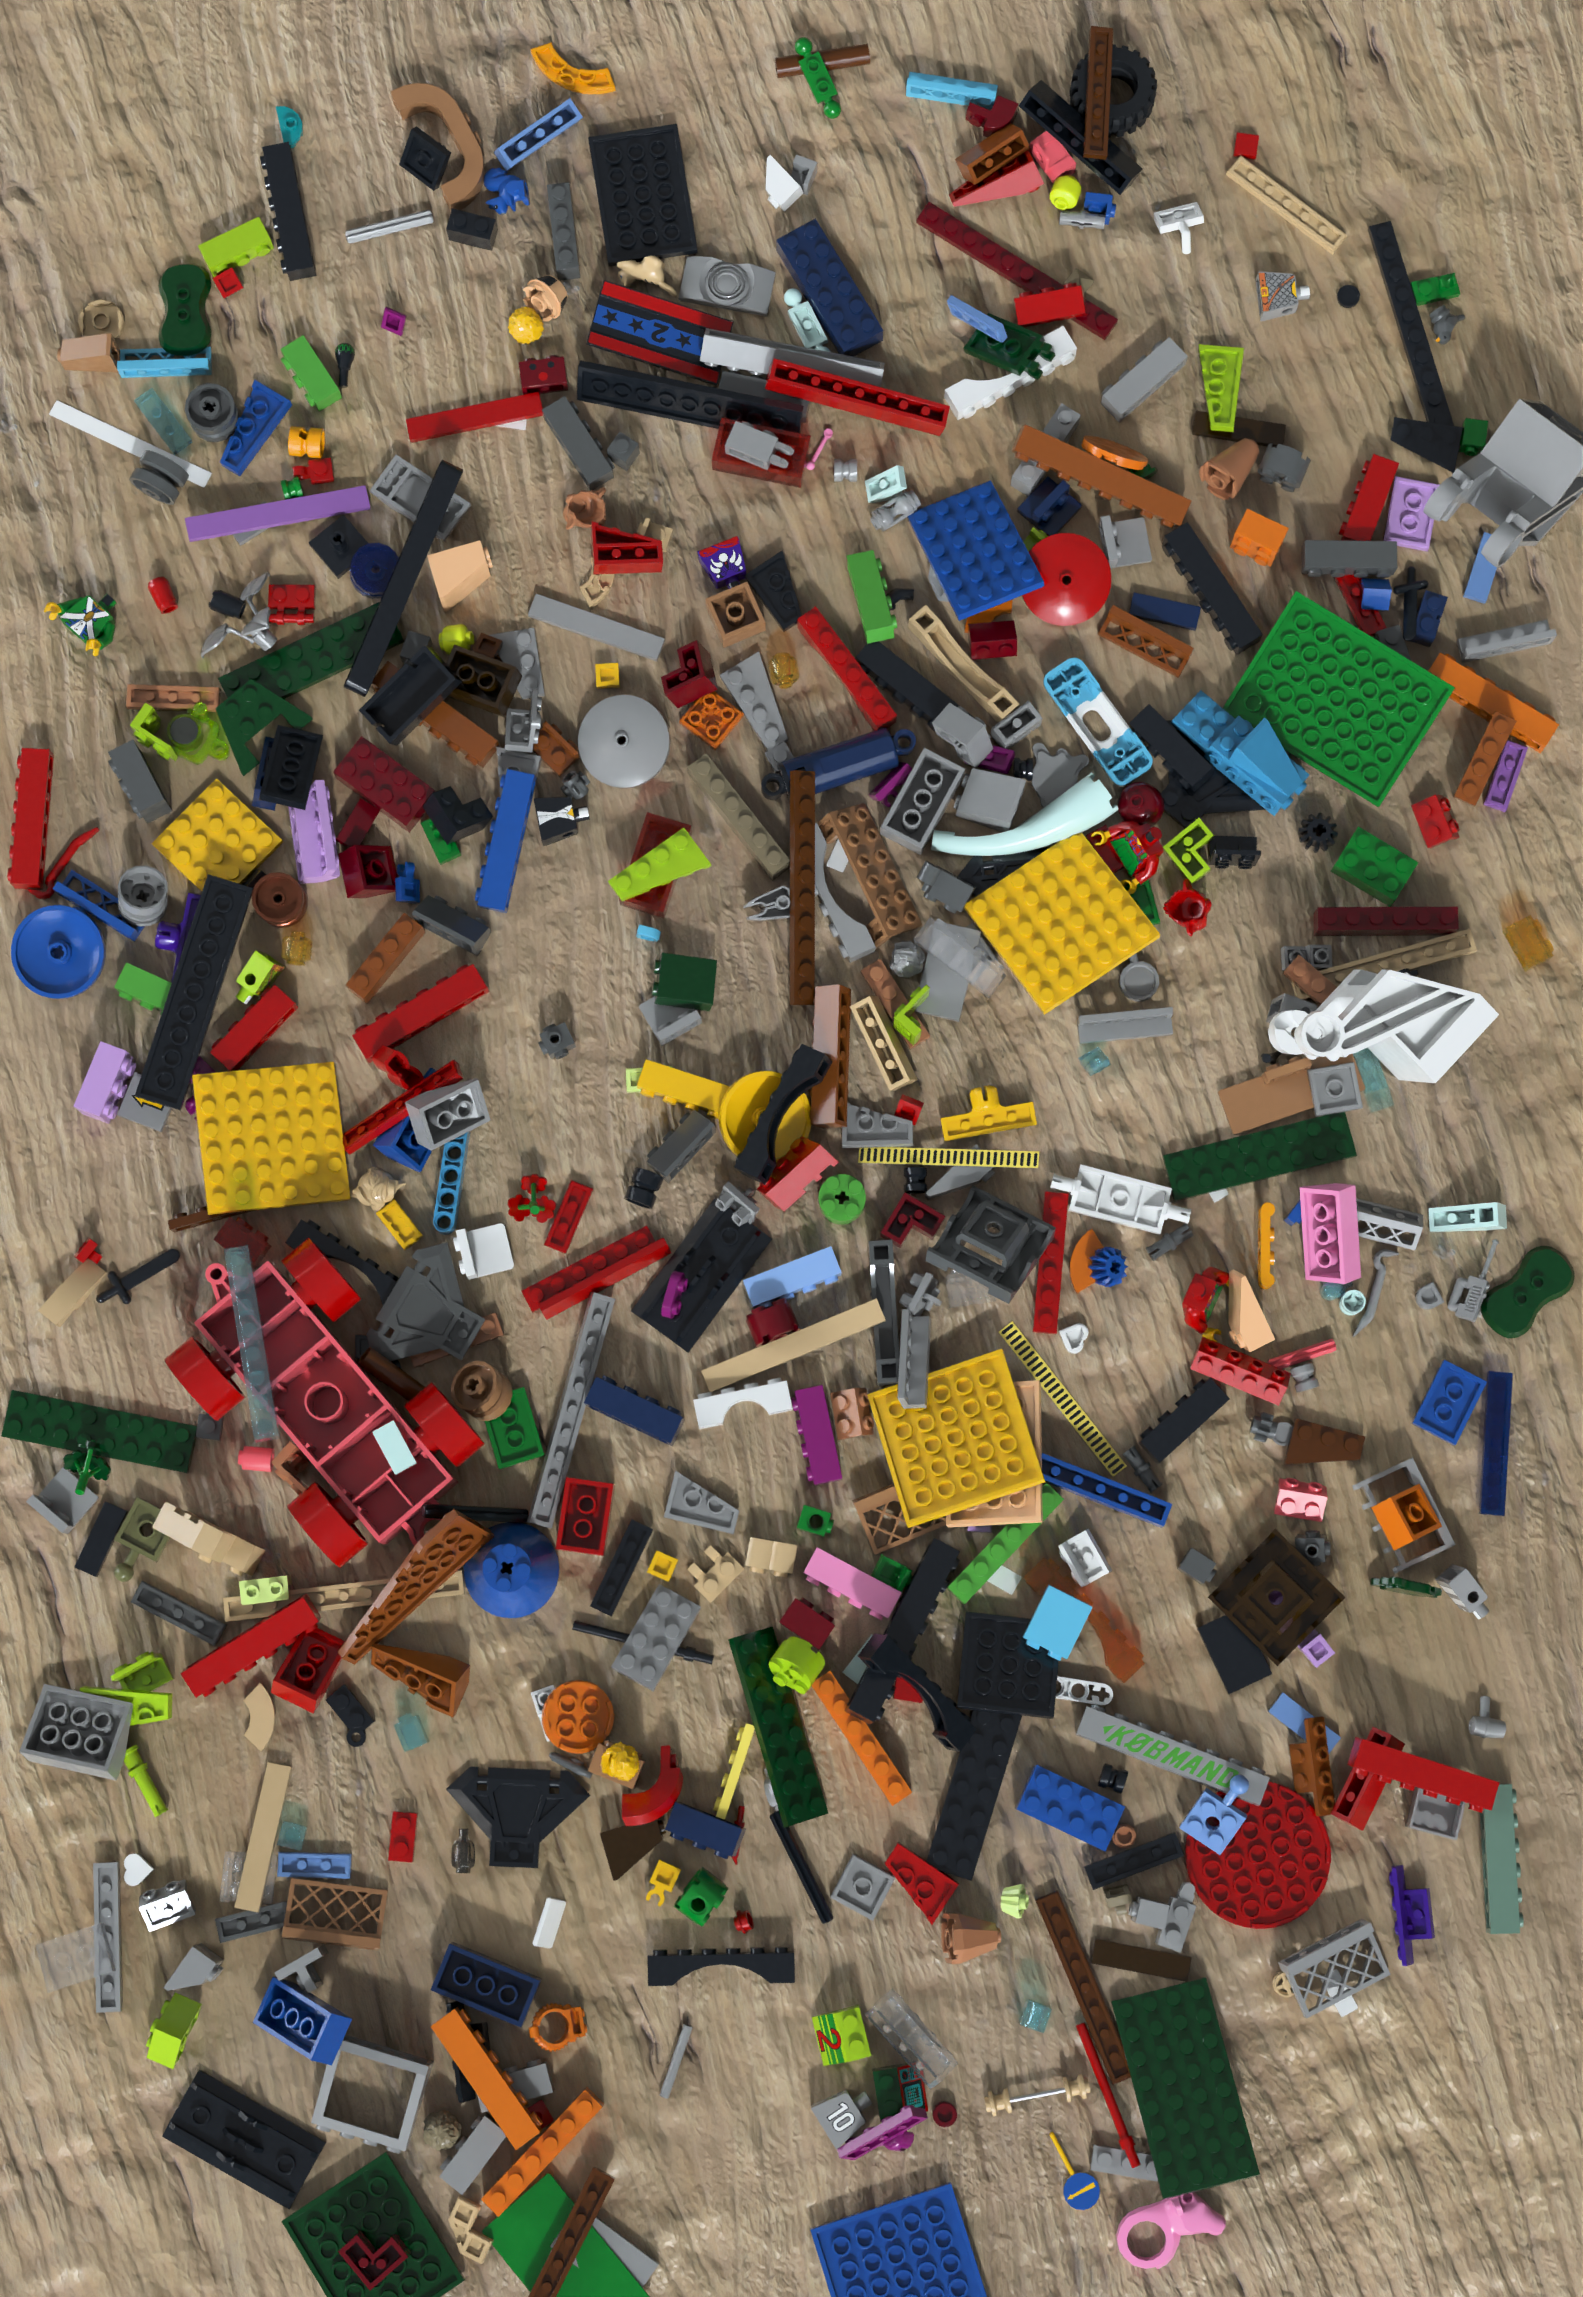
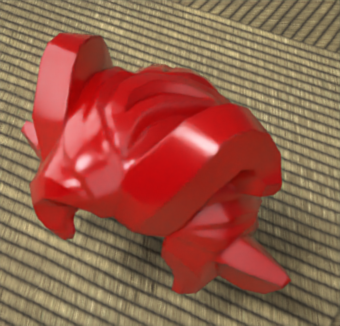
M1184 879L1183 889L1174 892V895L1164 903L1163 909L1177 924L1186 928L1189 936H1192L1194 932L1206 927L1207 914L1211 910L1212 903L1209 898L1205 897V894L1193 889L1188 879Z

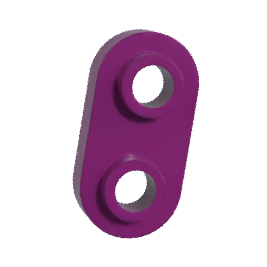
M673 1271L670 1276L661 1309L663 1317L672 1319L681 1310L680 1297L682 1292H685L688 1284V1279L685 1278V1274L682 1272Z

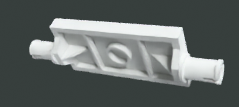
M1081 1164L1077 1177L1072 1179L1054 1173L1050 1188L1071 1192L1072 1198L1068 1211L1159 1235L1161 1234L1164 1220L1169 1218L1188 1224L1192 1210L1171 1205L1169 1199L1172 1188Z

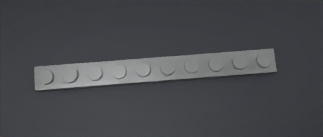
M595 1292L590 1293L527 1520L529 1523L547 1528H552L586 1407L584 1401L592 1385L615 1298Z

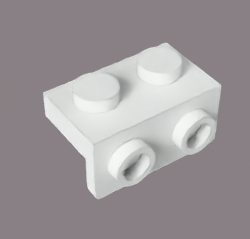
M1089 1529L1058 1545L1060 1557L1065 1563H1068L1073 1580L1081 1588L1112 1571Z

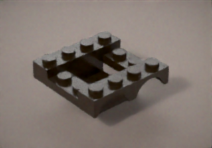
M1274 1529L1229 1577L1208 1596L1276 1666L1346 1598L1277 1529ZM1276 1590L1282 1593L1283 1601L1281 1604L1274 1605L1269 1601V1594L1272 1591Z

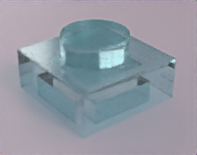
M1099 1047L1078 1058L1081 1066L1090 1076L1111 1065L1108 1057Z
M283 1821L277 1845L302 1851L308 1827Z

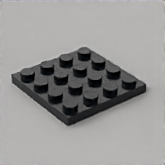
M975 1612L965 1613L957 1708L1047 1719L1054 1718L1059 1660L1047 1655L1049 1650L1041 1646L1037 1650L1025 1644L1027 1639L1023 1638V1635L1031 1619Z

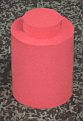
M244 1446V1449L239 1451L238 1464L242 1465L243 1470L272 1472L274 1465L271 1462L275 1458L274 1448Z

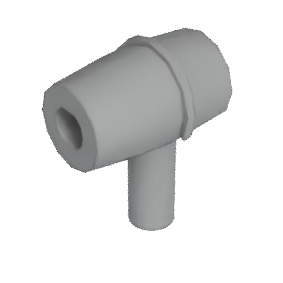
M1481 1696L1480 1716H1472L1470 1719V1734L1480 1736L1481 1738H1503L1506 1733L1505 1721L1489 1718L1490 1697Z

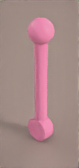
M827 428L824 430V437L811 461L806 464L808 470L815 468L814 463L827 439L833 435L831 429Z

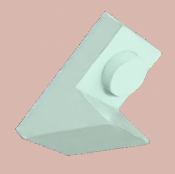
M896 465L865 481L868 503L890 501L907 488L904 466Z

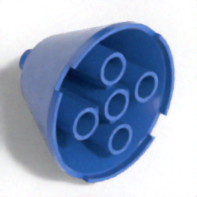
M505 1522L488 1528L494 1537L464 1564V1580L469 1594L482 1609L498 1617L520 1618L536 1612L549 1601L557 1586L559 1560L554 1546L542 1532L524 1523ZM513 1563L514 1566L511 1568L512 1574L505 1572L506 1565Z

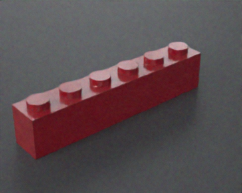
M1458 906L1317 907L1314 912V936H1445L1456 933L1459 930Z

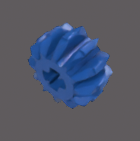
M1104 1247L1095 1250V1256L1089 1257L1092 1261V1265L1088 1266V1268L1092 1269L1089 1277L1095 1279L1096 1284L1112 1287L1122 1283V1278L1127 1276L1124 1272L1129 1267L1124 1263L1127 1257L1121 1255V1250Z

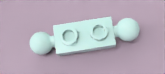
M795 288L788 289L784 294V301L788 306L793 307L788 310V315L804 347L831 352L827 347L823 346L828 343V339L809 302L806 301L801 304L802 295L800 291Z

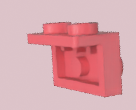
M1280 1478L1274 1514L1322 1522L1327 1501L1326 1486L1317 1482L1305 1483L1299 1482L1294 1478Z

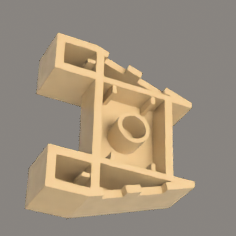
M166 1501L152 1526L157 1531L198 1552L197 1558L209 1564L212 1560L219 1563L224 1562L231 1566L229 1569L231 1572L239 1576H243L244 1573L253 1576L266 1551Z

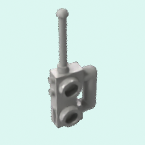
M1497 1239L1492 1240L1491 1249L1479 1278L1469 1276L1468 1279L1460 1277L1456 1280L1447 1307L1450 1311L1456 1312L1455 1315L1458 1318L1474 1323L1477 1319L1483 1299L1487 1296L1486 1291L1490 1287L1489 1282L1486 1280V1274L1496 1246L1499 1244ZM1466 1288L1469 1292L1465 1303H1459L1463 1289Z

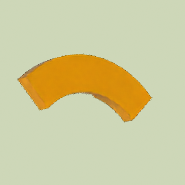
M551 42L530 49L539 69L551 81L567 90L581 94H604L616 91L608 68L599 70L574 68L559 56Z

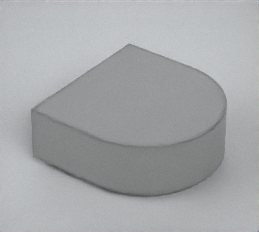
M1434 1282L1421 1287L1416 1292L1415 1301L1422 1309L1430 1310L1444 1303Z

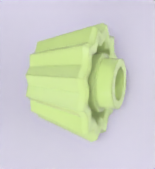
M1024 1884L1003 1889L1000 1902L1003 1912L1016 1918H1022L1024 1909H1027L1029 1904V1895L1026 1894Z

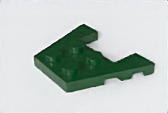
M252 679L215 708L243 776L259 764V761L245 746V743L271 721L282 714L292 728L300 730L313 720L310 715Z

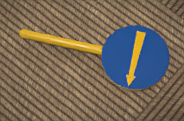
M1050 2132L1049 2135L1071 2175L1066 2180L1063 2188L1066 2202L1077 2210L1091 2208L1096 2204L1100 2195L1098 2182L1088 2173L1074 2172L1054 2132Z

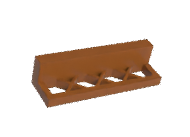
M1112 605L1098 633L1099 636L1177 678L1181 675L1194 650L1188 644L1115 605ZM1110 622L1120 627L1121 634L1113 636L1105 631ZM1137 635L1140 638L1141 644L1137 646L1128 644L1126 636ZM1155 645L1160 648L1162 655L1152 657L1148 654L1146 647ZM1176 656L1183 661L1178 670L1169 666L1167 658Z

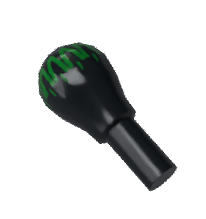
M341 343L335 349V357L339 369V387L347 388L348 371L351 369L355 350L349 343Z

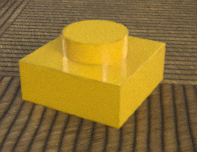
M618 663L595 664L597 689L620 688Z
M656 1550L647 1573L669 1582L678 1559Z

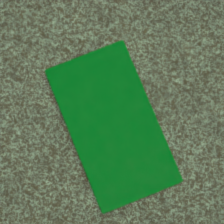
M550 2173L541 2178L482 2230L485 2236L493 2239V2247L530 2292L552 2250L550 2245L562 2230L575 2205ZM591 2226L576 2256L578 2267L572 2264L556 2296L650 2297L593 2226Z

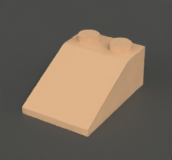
M1233 1269L1229 1271L1228 1325L1231 1331L1228 1333L1234 1344H1238L1240 1348L1252 1352L1275 1340L1246 1276Z

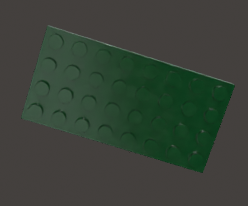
M1206 1977L1111 2001L1163 2200L1260 2176Z

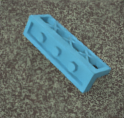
M909 72L906 96L969 106L971 102L983 108L992 109L996 101L998 85Z
M207 347L200 353L183 356L185 359H171L174 355L167 353L163 348L121 349L120 361H117V370L121 378L212 375V349ZM197 354H206V358L194 357ZM152 355H158L159 357L162 358V359L148 360ZM126 356H136L139 360H126Z

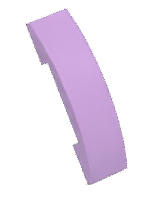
M1276 1590L1272 1591L1269 1594V1601L1274 1605L1281 1604L1283 1601L1282 1593ZM1315 1629L1297 1646L1315 1668L1335 1654L1322 1635L1318 1634Z

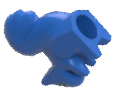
M491 168L485 173L484 186L486 189L492 192H499L498 197L486 201L489 209H494L498 214L505 215L508 206L511 207L513 212L516 211L517 201H523L527 206L530 205L529 190L525 179H520L515 175H507V172L501 168Z

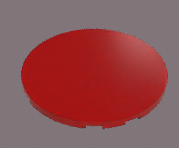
M1268 1782L1259 1806L1238 1798L1233 1801L1232 1805L1247 1814V1818L1221 1855L1187 1834L1185 1842V1863L1191 1884L1195 1886V1892L1202 1902L1224 1920L1235 1925L1253 1929L1282 1926L1292 1922L1308 1911L1321 1895L1326 1885L1331 1863V1847L1328 1833L1320 1816H1316L1313 1806L1292 1789L1277 1783ZM1220 1791L1215 1793L1221 1798H1224L1226 1795ZM1216 1817L1207 1818V1822L1211 1826H1218L1220 1824Z

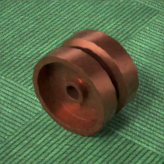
M282 872L269 873L255 884L252 892V905L255 911L271 926L278 928L291 927L298 923L306 913L308 906L307 895L298 881L288 874Z

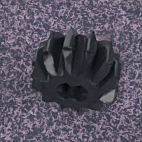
M1318 813L1316 818L1310 814L1308 820H1302V828L1298 829V833L1303 835L1299 839L1300 843L1307 841L1305 849L1308 850L1311 846H1314V853H1317L1319 848L1324 852L1327 851L1328 845L1333 846L1335 844L1333 838L1338 836V832L1334 831L1337 826L1336 823L1329 824L1331 817L1327 816L1324 820L1322 819V813ZM1315 829H1319V833H1322L1320 837L1316 836V832L1314 833Z

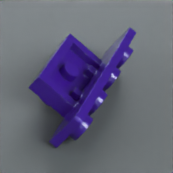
M1396 1865L1391 1868L1389 1880L1391 1886L1394 1887L1392 1906L1397 1915L1395 1932L1397 1936L1399 1935L1400 1942L1397 1952L1399 1960H1402V1966H1409L1414 1964L1412 1940L1435 1938L1430 1888L1406 1889L1403 1865Z

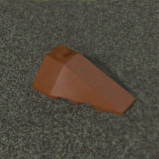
M380 1644L372 1646L371 1664L392 1680L403 1682L409 1687L407 1691L414 1695L417 1692L427 1700L426 1704L432 1709L451 1717L456 1715L469 1684V1664L445 1655Z

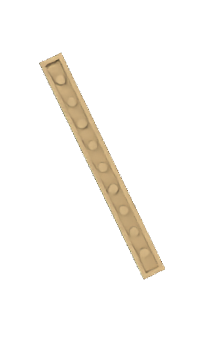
M463 1570L456 1571L427 1599L465 1595ZM390 1579L289 1590L290 1598L288 1600L242 1605L240 1596L223 1598L225 1622L267 1618L307 1593L318 1612L371 1606Z

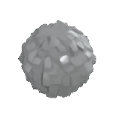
M911 941L895 943L892 959L890 960V969L899 977L910 978L922 971L926 958L924 952Z

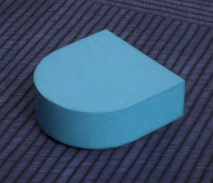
M639 924L636 937L657 942L660 939L661 931Z

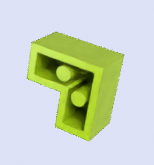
M1200 818L1196 819L1163 846V851L1185 878L1189 880L1191 885L1195 884L1210 871V867L1197 851L1214 838V835Z
M176 1992L170 2001L166 2000L160 2012L162 2014L161 2018H155L150 2029L152 2033L146 2044V2047H149L147 2058L174 2069L184 2051L187 2037L198 2019L202 2004Z

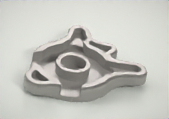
M1036 743L1033 745L1032 752L1036 765L1033 769L1031 783L1038 794L1041 806L1044 808L1077 783L1078 774L1089 764V759L1086 755L1072 757L1065 749L1060 748L1057 750L1056 755L1052 756L1044 744Z

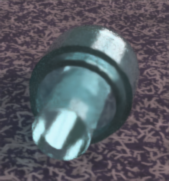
M1352 1281L1346 1284L1326 1282L1321 1286L1320 1294L1323 1299L1332 1301L1345 1294V1289L1353 1286Z

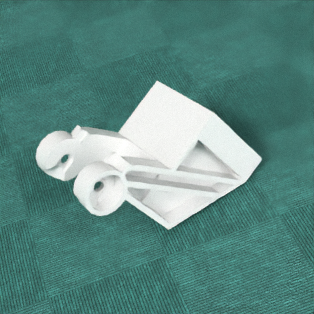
M1354 969L1328 998L1310 1014L1300 1010H1285L1275 1015L1269 1024L1268 1036L1273 1047L1279 1052L1291 1055L1304 1054L1311 1060L1326 1056L1330 1061H1336L1340 1057H1347L1349 1054L1359 1052L1368 1047L1398 1080L1436 1083L1499 1014L1480 994L1411 976L1407 972L1400 973L1393 970H1381L1377 974L1362 969ZM1296 1027L1294 1031L1295 1037L1291 1035V1030Z

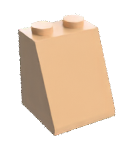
M480 540L427 555L444 612L451 610L491 576L489 568H493L488 548H482Z

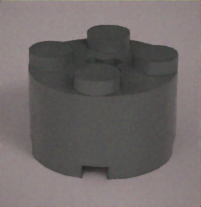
M1273 443L1268 444L1258 468V473L1261 475L1260 480L1267 484H1272L1274 481L1281 484L1283 490L1294 492L1295 488H1300L1311 462L1310 458L1307 457L1304 460L1301 458L1302 453L1294 448L1278 444L1277 448L1272 447Z

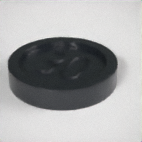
M1345 285L1339 289L1337 301L1342 307L1352 308L1359 302L1360 293L1356 287Z

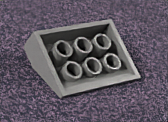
M44 1684L19 1752L30 1762L117 1781L125 1759L133 1704Z

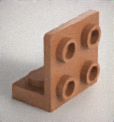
M290 1441L271 1463L277 1468L274 1472L282 1480L288 1482L291 1488L300 1495L308 1486L296 1475L307 1468L309 1459L297 1445Z

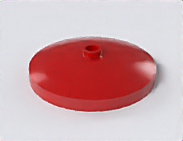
M1057 533L1038 541L1028 551L1044 581V587L1024 594L1022 598L1030 611L1038 618L1058 626L1076 625L1093 617L1105 604L1111 588V569L1105 554L1093 541L1074 533ZM1068 575L1071 579L1070 583L1064 584L1062 578Z

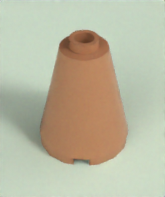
M1244 438L1205 462L1200 467L1199 475L1202 482L1206 480L1208 483L1207 489L1213 495L1223 500H1228L1231 497L1232 499L1235 498L1259 455L1258 444L1252 439Z

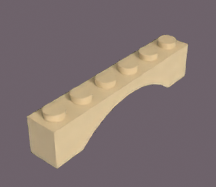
M927 605L923 606L909 619L908 629L997 723L1019 708V703L1012 695L971 660L948 632L942 621Z

